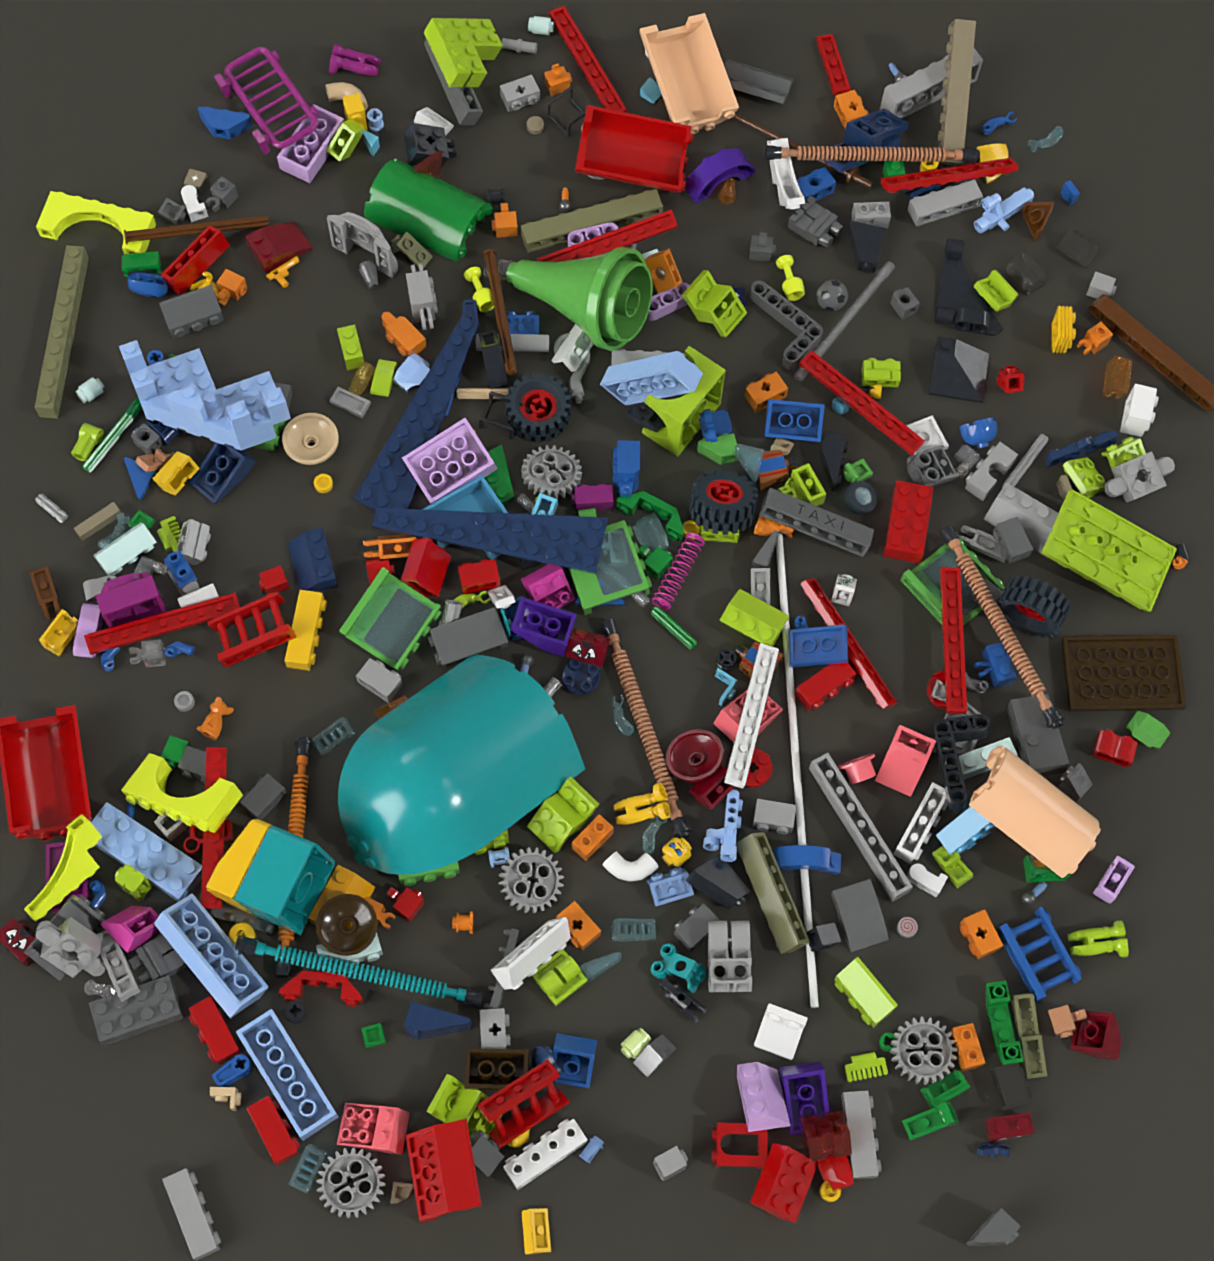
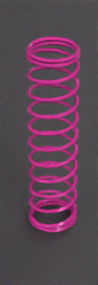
M687 533L685 542L681 544L682 548L678 550L679 555L675 556V561L671 563L672 567L668 568L669 573L664 576L666 580L661 582L662 586L658 587L659 592L655 593V597L652 599L653 604L663 610H670L671 604L665 599L669 601H675V599L669 594L660 592V588L663 587L669 593L678 595L675 589L664 586L663 582L667 581L671 586L681 589L680 584L667 580L666 576L670 575L679 582H685L681 576L670 573V569H674L680 575L688 576L686 571L674 567L673 563L677 562L682 568L691 570L688 564L677 561V556H680L690 564L695 563L692 558L681 555L680 550H684L685 553L692 557H698L694 551L683 548V544H687L695 551H701L699 546H704L705 544L704 539L695 533ZM689 537L698 539V540L701 541L702 543H698V542H696V541L690 539ZM689 544L696 546L700 550L693 548ZM687 551L694 553L696 556L691 555ZM661 594L665 599L656 597V595Z

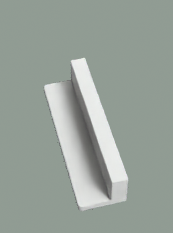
M575 324L551 361L553 363L563 362L571 372L576 371L594 343Z

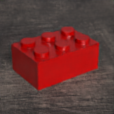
M773 1143L750 1203L780 1220L796 1223L818 1166L817 1162L789 1146Z

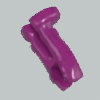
M335 43L333 55H331L329 74L334 75L339 68H343L344 70H350L361 75L377 76L379 71L377 67L380 66L381 59L372 54L358 52L349 48L344 49L340 44Z

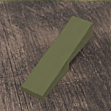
M1021 993L1010 995L1018 1040L1024 1060L1023 1066L1026 1079L1047 1076L1042 1035L1039 1034L1034 994Z

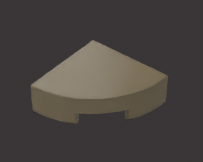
M393 1182L390 1203L398 1204L405 1201L412 1194L414 1184Z

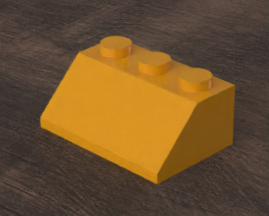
M337 865L308 918L312 924L316 925L320 909L331 898L341 894H353L363 899L366 896L370 898L375 887L356 873ZM351 922L346 923L345 927L347 930L352 928Z

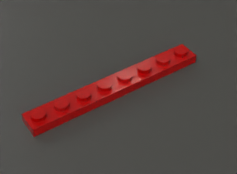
M565 6L549 11V17L554 22L556 29L605 109L627 113L626 107Z
M1012 158L998 159L881 178V186L887 192L895 193L898 190H912L916 187H929L935 184L944 185L947 182H961L965 179L975 180L984 176L993 177L996 174H1010L1011 172L1018 171L1019 164Z
M671 209L537 258V261L560 262L592 257L612 251L618 247L633 245L677 229L678 226Z
M811 350L800 361V367L911 456L924 444V439Z
M941 567L940 584L946 713L966 714L967 696L960 568Z
M816 578L806 579L801 583L804 593L811 599L815 610L820 613L826 626L846 625ZM847 627L848 659L855 666V671L863 678L867 689L876 698V703L882 709L893 707L897 704V701Z
M236 593L86 634L84 638L89 654L93 655L206 623L216 616L224 615L240 608Z
M206 748L205 791L213 786L219 778L226 780L227 748ZM225 820L215 833L208 830L203 832L201 905L205 909H222L223 900L206 890V886L217 864L224 856Z

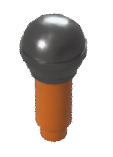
M563 188L562 200L559 204L560 211L565 213L571 209L568 188Z

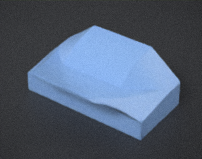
M415 353L410 355L398 368L393 378V383L409 392L413 386L420 385L430 371V364Z

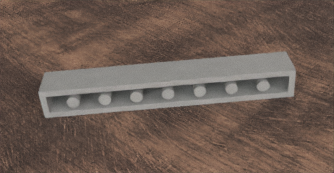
M829 753L811 761L809 766L810 772L891 901L894 902L908 894L913 886Z

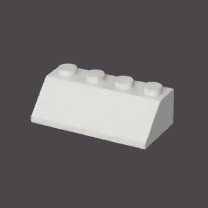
M561 917L548 920L491 969V972L504 990H515L523 984L522 980L526 976L530 977L538 971L537 967L541 963L542 965L546 964L552 959L551 955L555 951L559 952L566 947V942L571 938L567 918Z

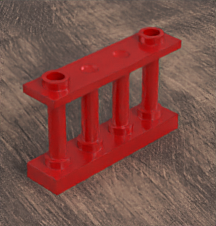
M278 591L269 593L265 597L229 613L216 616L207 622L215 632H219L224 651L217 654L219 662L226 668L297 638L295 631L289 624L284 625L278 605L284 603L285 600ZM271 609L277 628L267 633L261 612ZM254 616L259 636L249 640L243 620ZM236 624L242 643L232 648L226 628Z
M548 1059L477 1104L479 1111L489 1123L492 1121L496 1129L489 1132V1136L498 1145L499 1149L570 1103L559 1088L555 1089L553 1081L558 1079L560 1075ZM546 1087L548 1095L538 1101L535 1093ZM528 1098L531 1106L520 1112L518 1104ZM511 1110L513 1117L502 1123L500 1116Z

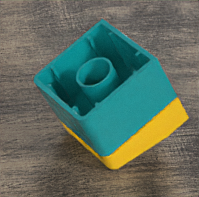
M253 819L217 864L206 886V890L235 908L301 936L309 920L308 917L334 868L335 860L317 843L262 820Z

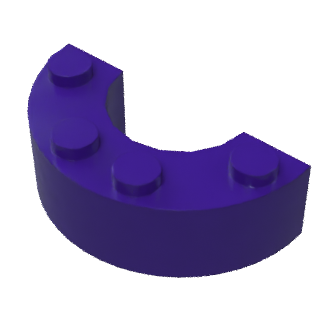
M723 148L717 154L703 159L702 164L686 178L685 190L694 203L697 204L710 197L713 190L721 182L731 177H738L742 181L754 175L755 168L742 150Z

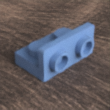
M681 867L673 868L670 870V873L664 875L657 873L652 875L650 879H647L655 906L694 895L692 885L686 881L689 874L685 869Z

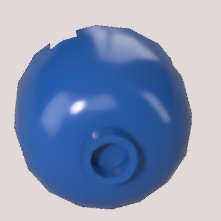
M995 417L974 421L970 425L967 423L959 427L963 440L971 446H977L978 449L988 447V442L995 439L998 431Z

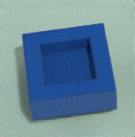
M1069 180L1064 183L1061 195L1071 206L1077 202L1080 192Z

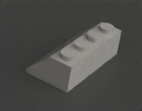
M1006 482L984 520L996 527L998 523L1018 517L1033 549L1042 554L1041 552L1059 513Z

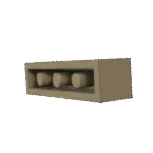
M112 502L74 527V530L80 539L84 541L122 516V513L116 504Z

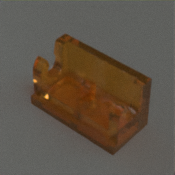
M1115 355L1107 363L1103 396L1108 397L1112 393H1116L1117 399L1129 392L1132 360Z

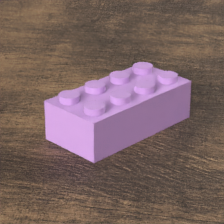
M314 105L319 113L316 116L319 121L316 130L292 145L283 148L277 156L281 170L308 183H311L330 155L326 150L341 124L345 122L344 118L317 105ZM309 117L302 120L293 135L311 125Z

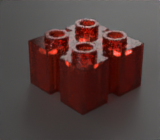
M841 1111L825 1113V1116L817 1117V1114L800 1117L802 1140L805 1148L807 1147L810 1161H822L827 1159V1155H834L837 1158L852 1155L850 1131L847 1124H845Z

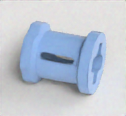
M373 108L367 112L369 129L374 132L380 131L384 127L383 114L379 109Z
M508 847L493 852L488 850L491 868H494L495 865L505 864V860L507 858L510 859Z

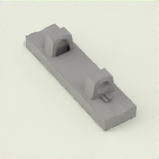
M106 930L96 934L102 938L100 955L121 1002L140 993L141 991L121 946Z

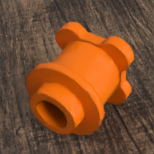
M470 911V914H459L457 912V916H453L452 928H456V932H459V930L470 931V934H473V911Z

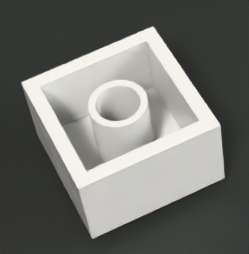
M1139 384L1134 385L1126 399L1120 432L1142 437L1144 432L1149 430L1150 423H1153L1155 419L1153 408L1156 407L1159 398L1156 396V388Z

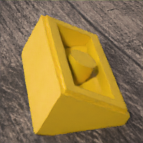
M548 1209L523 1210L522 1222L525 1254L551 1252Z

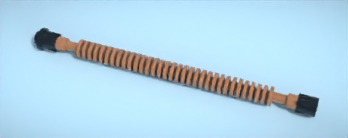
M766 145L765 158L766 160L797 157V160L811 159L816 161L819 159L820 161H828V159L829 161H837V159L838 161H846V159L847 161H855L856 159V161L892 160L906 162H944L946 158H953L954 160L976 164L980 159V150H977L976 146L946 151L945 147H937L936 149V147L869 148L861 146L860 148L859 146H852L851 148V146H843L842 148V146H834L833 148V146H798L797 149H788V147Z
M953 525L944 527L940 530V535L947 546L956 553V563L965 576L970 588H972L977 600H979L978 602L986 613L991 625H993L1003 646H1005L1004 648L1007 650L1012 662L1017 667L1016 669L1019 671L1026 687L1029 688L1028 690L1032 697L1037 696L1041 703L1040 707L1047 722V728L1057 729L1061 727L1065 720L1064 716L1060 715L1056 706H1053L1051 701L1047 700L1043 692L1046 691V688L1040 678H1038L1039 676L1036 674L1029 658L1026 657L1027 655L1021 644H1019L1017 637L1014 636V632L1009 623H1007L1002 611H1000L1001 609L993 598L988 586H986L969 553L964 554Z
M614 619L603 621L600 625L604 636L611 639L609 645L612 646L614 651L611 656L626 694L642 744H644L643 747L647 753L653 775L657 781L656 783H662L668 795V800L663 802H667L670 806V817L672 820L670 823L674 831L673 837L685 839L690 836L689 833L692 832V829L688 826L685 816L682 815L681 810L677 807L676 801L679 798L676 791H674V784L668 772L664 756L661 754L659 742L655 731H653L654 728L650 722L651 720L639 686H637L638 684L626 650H621L619 645L620 639L618 635L620 633Z

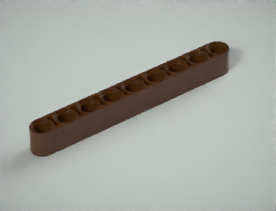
M1102 294L1089 306L1090 313L1096 319L1102 322L1206 411H1211L1214 408V385L1110 297Z

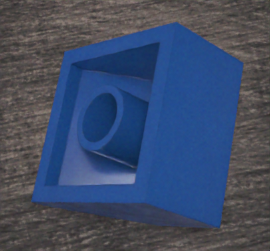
M556 1034L553 1058L556 1065L561 1069V1076L556 1079L555 1083L590 1088L597 1040Z

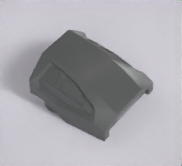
M944 445L928 448L907 459L908 473L914 484L933 487L953 481L959 477L944 450Z

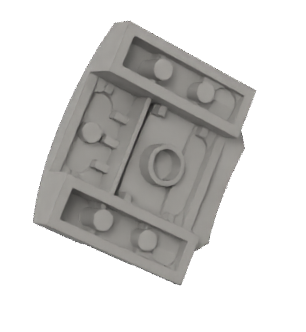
M350 212L341 215H328L327 223L332 247L348 254L354 244L375 254L378 271L391 278L395 276L398 272L397 260L391 252V247L376 225Z

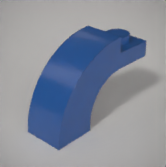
M806 845L774 848V857L779 869L786 871L810 869L835 875L841 873V854L831 852L829 848Z

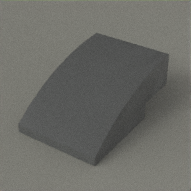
M871 879L832 891L831 897L838 913L837 917L851 953L889 940Z

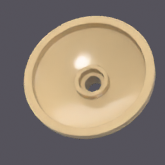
M305 413L293 418L286 425L283 431L282 442L284 450L291 459L301 464L315 465L326 461L334 454L338 446L339 435L335 424L328 417L318 413Z

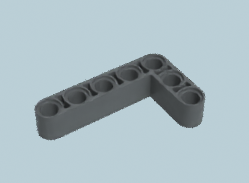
M755 281L751 285L750 300L797 336L785 349L782 358V366L787 370H794L800 361L819 345L823 328L765 282Z

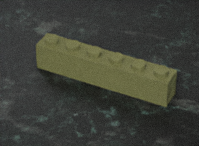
M752 833L736 843L738 853L745 865L746 873L752 882L753 890L759 899L761 909L766 916L768 926L773 933L780 953L794 952L809 944L810 940L765 833Z

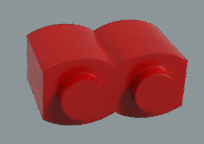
M1100 730L1096 735L1091 755L1100 760L1110 761L1116 765L1129 768L1133 764L1138 742L1134 741L1130 736H1118L1112 730Z

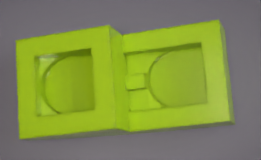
M378 360L370 394L389 397L397 362Z
M941 846L932 853L936 862L957 888L973 878V873L960 860L961 856L957 852L949 854L945 847Z

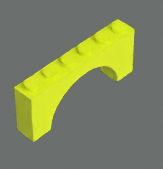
M50 191L36 228L41 237L58 240L61 233L75 223L88 220L102 221L114 226L122 233V249L126 255L145 253L150 240L128 242L126 244L124 230L155 228L156 222L154 216L148 212H138L131 208H121L114 204H104L97 200H87L80 196H70L63 192Z
M151 753L148 754L121 789L126 795L125 799L132 805L139 804L146 810L152 809L159 815L163 816L165 814L175 821L179 819L188 826L195 825L204 832L208 830L213 833L218 830L243 796L235 783L221 778L209 789L198 795L186 798L169 796L166 794L165 785L172 769L164 758Z

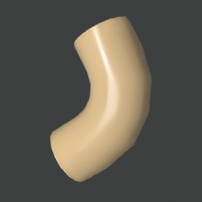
M345 82L325 85L329 102L342 100L344 96L359 93L365 111L368 108L365 96L356 86Z

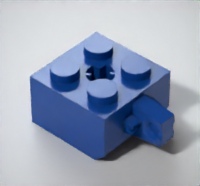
M618 440L617 448H613V485H616V492H619L621 497H631L632 492L639 488L640 441Z

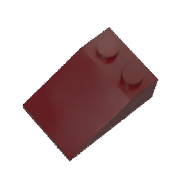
M295 221L260 228L245 236L249 250L265 274L275 270L294 256L299 257L312 250V246Z

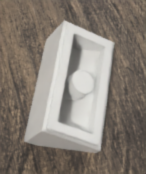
M428 107L417 111L414 123L444 128L445 136L454 127L452 123Z
M210 584L179 597L177 600L182 608L218 598L219 596L214 585Z

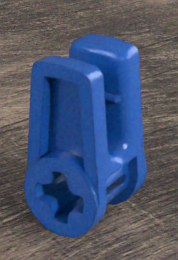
M243 1054L236 1055L216 1071L212 1077L219 1087H228L250 1074L253 1069L252 1061ZM241 1061L244 1062V1069L239 1068Z

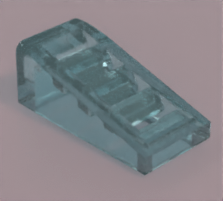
M342 716L311 740L321 755H324L356 734V731L347 718ZM342 725L345 727L347 732H343V730L341 729ZM334 730H337L340 734L339 738L334 733ZM330 734L334 741L331 743L326 735ZM323 738L328 746L324 747L320 739Z
M616 918L612 922L613 941L655 940V919ZM628 925H631V934H628ZM636 925H639L640 934H637ZM644 925L648 926V934H645Z
M619 951L580 965V969L588 982H591L621 961L622 954Z
M312 1144L306 1145L288 1185L308 1193L328 1152ZM309 1153L319 1156V1159L317 1160L309 1156ZM305 1161H308V1162H310V1163L316 1165L315 1168H313V1167H311V1166H309V1165H307V1164H304ZM301 1169H304L312 1173L311 1176H308L300 1172ZM297 1177L307 1180V1185L296 1180Z

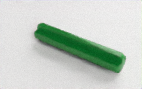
M656 606L651 611V615L687 648L692 650L697 645V640L659 606Z

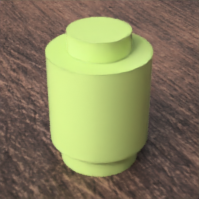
M642 1028L634 1030L621 1043V1051L627 1058L632 1057L635 1059L649 1045L651 1038Z

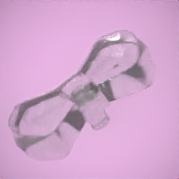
M92 979L87 981L84 986V991L87 995L97 994L107 997L115 994V989L111 984L106 986L104 984H97Z

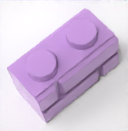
M1117 856L1111 862L1093 894L1111 904L1116 899L1135 866Z

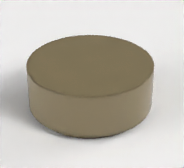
M538 116L530 117L527 120L528 132L535 135L540 134L544 130L543 119Z

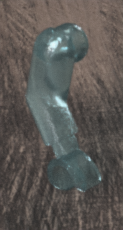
M1056 126L1046 139H1040L1039 141L1029 140L1027 146H1032V152H1035L1037 147H1052L1063 136V128Z
M124 512L118 513V524L115 526L114 532L98 542L100 549H103L123 535L125 530L124 524L130 522V518L124 516Z
M620 694V704L616 703L615 696L611 700L612 705L615 706L614 724L625 736H630L634 732V727L624 717L622 709L624 697Z
M656 816V821L651 823L644 831V852L648 854L654 852L655 834L660 829V825L666 823L668 818L661 822L658 819L659 816Z

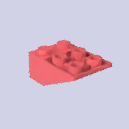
M748 690L723 708L713 723L733 742H735ZM768 695L758 735L783 711Z
M899 725L875 781L911 797L936 740Z
M345 1103L337 1145L402 1155L410 1112L396 1107Z

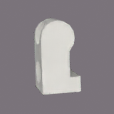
M192 185L184 186L181 190V195L191 222L208 217L204 203H198L199 197L196 188Z
M921 864L912 865L907 873L909 882L934 897L938 896L948 878L943 873L937 877L928 872Z

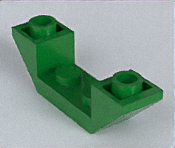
M644 491L634 493L631 497H618L616 508L620 513L633 516L638 506L641 505L644 510L658 514L661 519H668L669 522L666 525L665 534L674 541L682 542L684 530L677 508Z
M1007 981L986 983V1010L994 1048L1002 1065L1024 1062L1020 1042L1015 1041L1008 1009V1003L1011 1000Z

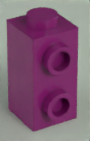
M598 484L597 486L580 485L575 487V494H571L572 505H575L576 512L588 508H595L596 511L613 510L612 485Z

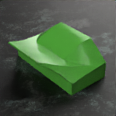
M1137 711L1126 726L1131 731L1133 737L1149 748L1155 747L1158 750L1170 735L1169 730L1164 724L1141 711Z

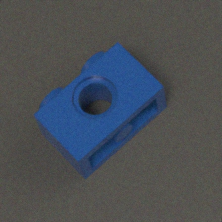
M826 167L815 169L811 174L797 179L805 201L809 196H812L817 201L833 193L836 186L835 180Z

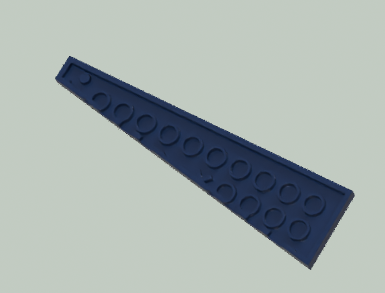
M462 315L354 497L356 502L376 511V508L410 509L418 483L402 457L438 435L450 404L449 401L455 391L457 380L467 359L468 351L477 333L478 322Z
M376 508L372 527L421 538L427 537L444 543L596 574L608 518Z

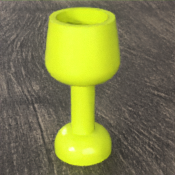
M784 255L776 260L777 267L784 269L787 278L782 284V289L789 301H796L805 295L803 281L799 277H793L790 268L794 262L791 255Z
M471 267L465 271L464 277L467 281L473 282L476 292L473 294V300H475L479 311L488 312L494 308L491 289L482 287L479 280L482 274L479 267Z

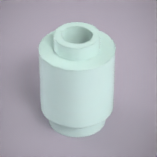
M539 16L529 18L528 31L533 34L549 36L550 32H553L554 22H551V18Z
M92 377L80 385L75 392L80 400L86 403L104 392L102 389L104 385L98 378L94 379Z

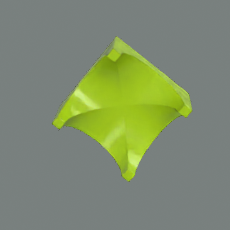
M690 346L685 350L684 355L703 372L695 392L687 393L680 398L671 400L659 399L650 394L645 399V404L660 416L666 427L661 428L658 433L643 428L642 433L677 457L701 429L699 413H702V410L710 409L712 414L721 404L726 373L724 368Z

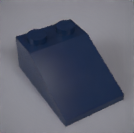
M216 442L189 483L211 502L217 504L248 475L257 461L244 450L240 451L231 445H223Z
M411 1002L404 1028L409 1037L420 1040L421 1037L431 1038L471 1030L472 1022L467 1017Z

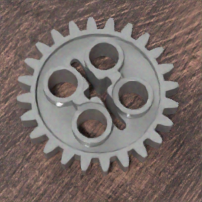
M546 445L545 450L541 447L538 448V452L532 450V455L527 454V458L523 460L521 470L524 484H528V490L534 488L533 494L540 492L550 497L554 495L555 499H558V495L565 498V493L571 495L572 489L575 490V487L580 485L582 477V466H579V460H575V454L569 456V450L563 452V447L556 450L555 445L552 449H549L548 445Z
M528 847L525 853L522 849L518 850V855L512 853L513 860L508 858L505 860L508 866H501L505 873L499 874L500 877L504 878V881L498 884L504 885L505 888L500 892L507 893L504 900L511 899L510 906L517 904V910L524 907V913H527L531 908L532 913H536L537 907L540 911H544V905L548 908L551 907L550 900L553 902L557 901L554 895L561 894L557 888L564 886V884L559 883V880L564 878V876L558 875L562 868L555 867L558 860L552 862V854L546 857V850L539 854L538 848H534L532 853L530 847ZM534 862L535 868L532 874V863ZM521 863L527 866L526 874L519 871ZM540 867L546 869L547 874L545 877L539 875L538 870ZM532 876L535 883L531 884L530 881H527V878ZM517 883L524 886L522 894L516 891ZM537 886L543 889L544 894L542 897H538L535 893ZM529 888H530V898L527 897V893H528V891H529Z
M923 1017L919 1019V1022L912 1018L911 1024L905 1021V1028L899 1026V1033H894L893 1036L898 1040H893L890 1043L892 1046H896V1048L890 1050V1053L896 1054L892 1061H898L899 1063L895 1069H903L901 1076L906 1073L909 1074L908 1081L914 1077L916 1084L921 1079H923L924 1085L928 1084L929 1079L935 1084L936 1077L941 1081L944 1079L943 1074L947 1076L950 1074L948 1068H954L955 1065L951 1061H955L957 1057L952 1055V1053L957 1052L958 1049L952 1047L955 1040L949 1039L952 1032L946 1034L944 1031L947 1026L945 1025L940 1028V1021L932 1024V1018H929L927 1022L924 1021ZM929 1036H934L938 1044H931L928 1039ZM908 1037H915L917 1045H912L908 1041ZM922 1047H924V1050H925V1051H928V1052L924 1055V1052H923V1051H918V1050H920ZM906 1049L914 1050V1052L908 1053ZM941 1049L942 1052L930 1051V1050ZM910 1057H916L919 1065L911 1064ZM930 1057L938 1058L939 1065H933Z
M344 1148L343 1155L336 1151L335 1159L330 1156L328 1157L329 1165L322 1164L326 1170L318 1172L323 1176V1179L316 1181L322 1185V1187L317 1189V1192L324 1193L319 1199L321 1201L327 1199L324 1207L328 1208L332 1205L330 1212L333 1214L339 1210V1217H342L344 1212L348 1219H350L352 1213H354L356 1218H359L360 1211L367 1215V1207L374 1210L372 1203H380L377 1195H384L380 1187H384L386 1184L380 1182V1179H383L385 1174L378 1173L383 1167H375L378 1162L377 1158L370 1161L372 1154L369 1152L364 1156L363 1149L358 1154H356L355 1148H352L349 1154L346 1148ZM360 1163L362 1166L361 1171L357 1174L351 1173L352 1165ZM336 1173H341L343 1176L339 1184L332 1183V1177ZM368 1173V1177L354 1182L355 1187L346 1186L339 1192L334 1193L335 1189L347 1185L349 1178H352L354 1181L363 1174ZM364 1182L371 1184V1189L367 1193L360 1192V1186ZM345 1192H349L352 1195L348 1203L341 1202V1196Z

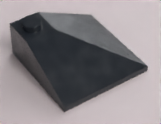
M938 336L934 348L928 394L983 403L989 353L957 339Z

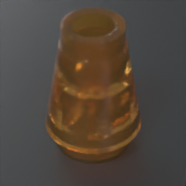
M733 178L725 180L718 195L720 202L726 205L732 204L736 199L735 180Z

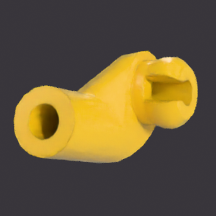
M530 1129L509 1142L508 1146L514 1148L521 1147L528 1141Z

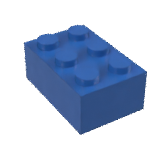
M768 399L764 436L821 442L825 405Z

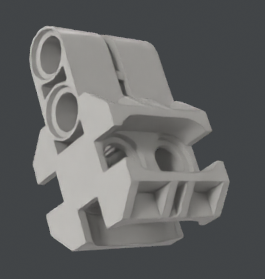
M708 921L709 992H752L750 922L730 921V938H728L727 921ZM728 942H730L731 947L730 958L728 953ZM718 965L725 969V974L722 977H717L714 974V969ZM738 965L745 968V974L742 977H738L735 974V968Z

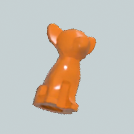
M759 516L754 534L769 536L776 530L788 538H792L791 533H793L794 529Z
M219 696L210 705L211 713L206 716L203 725L196 728L197 731L203 733L202 735L215 741L220 735L222 728V715H229L234 710L231 707H227Z

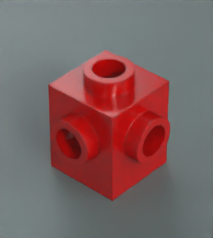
M1013 365L999 369L997 385L1005 393L1023 391L1025 376L1021 370Z

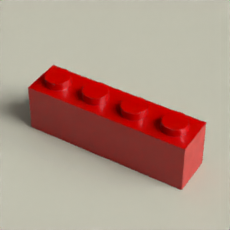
M209 225L161 276L171 290L182 295L230 245L220 230Z

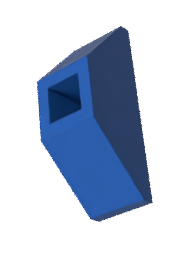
M198 107L201 121L214 137L232 139L250 129L253 125L251 115L245 112Z

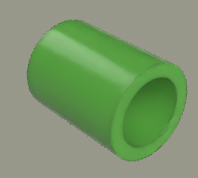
M595 508L578 510V516L596 517Z

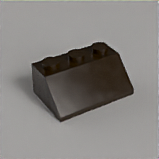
M466 1048L464 1089L501 1090L528 1072L529 1050Z

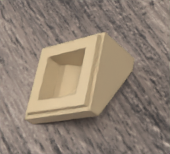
M776 438L770 451L781 450L783 455H788L794 443L783 438Z

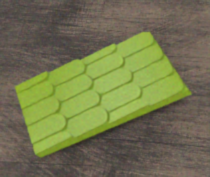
M1069 490L1041 553L1083 578L1091 580L1116 597H1121L1138 609L1150 612L1177 548L1080 493Z

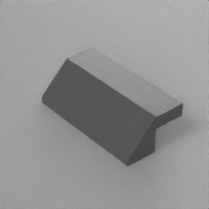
M730 59L725 62L724 67L732 89L782 104L786 102L794 80L793 78Z

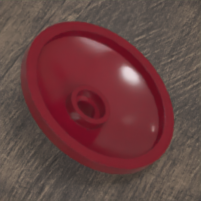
M701 729L689 730L677 736L669 745L666 753V763L670 772L676 778L685 782H700L710 778L720 769L724 760V748L720 739L712 732Z

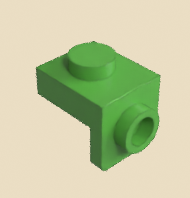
M861 459L852 465L850 463L845 464L843 474L845 479L852 484L856 481H864L872 477L873 472L865 460Z

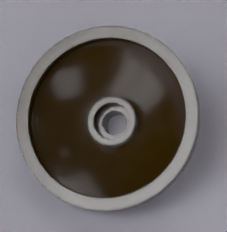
M341 894L328 900L320 909L316 919V932L322 945L330 952L341 956L356 955L367 949L373 942L378 928L377 916L373 907L365 899L353 894ZM347 922L352 923V928L349 930L345 927Z

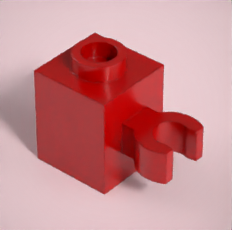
M390 887L386 893L390 899L396 902L393 905L394 912L409 922L413 920L424 905L423 894L414 888L412 890L406 888L400 894L397 890Z

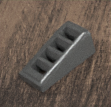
M774 530L753 559V566L768 568L779 537L778 531Z

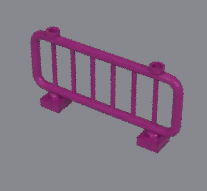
M257 47L230 62L224 70L225 79L220 73L215 75L214 78L226 98L232 96L231 87L238 94L264 133L262 135L258 129L252 132L260 149L264 154H267L271 151L268 146L269 143L279 149L286 148L314 132L318 127L319 121L316 116L319 113L314 105L309 107L278 63L280 58L275 50L271 52L265 47ZM259 54H264L267 57L266 60L236 77L231 73L234 68ZM268 62L274 67L275 70L243 88L236 81ZM275 73H278L281 77V82L251 99L244 92ZM283 84L290 90L289 93L259 110H256L251 103ZM291 95L295 97L298 102L297 104L264 122L259 113ZM299 106L302 107L306 113L305 115L276 132H271L267 126L269 123ZM309 117L311 120V125L286 140L278 141L275 138L276 135Z

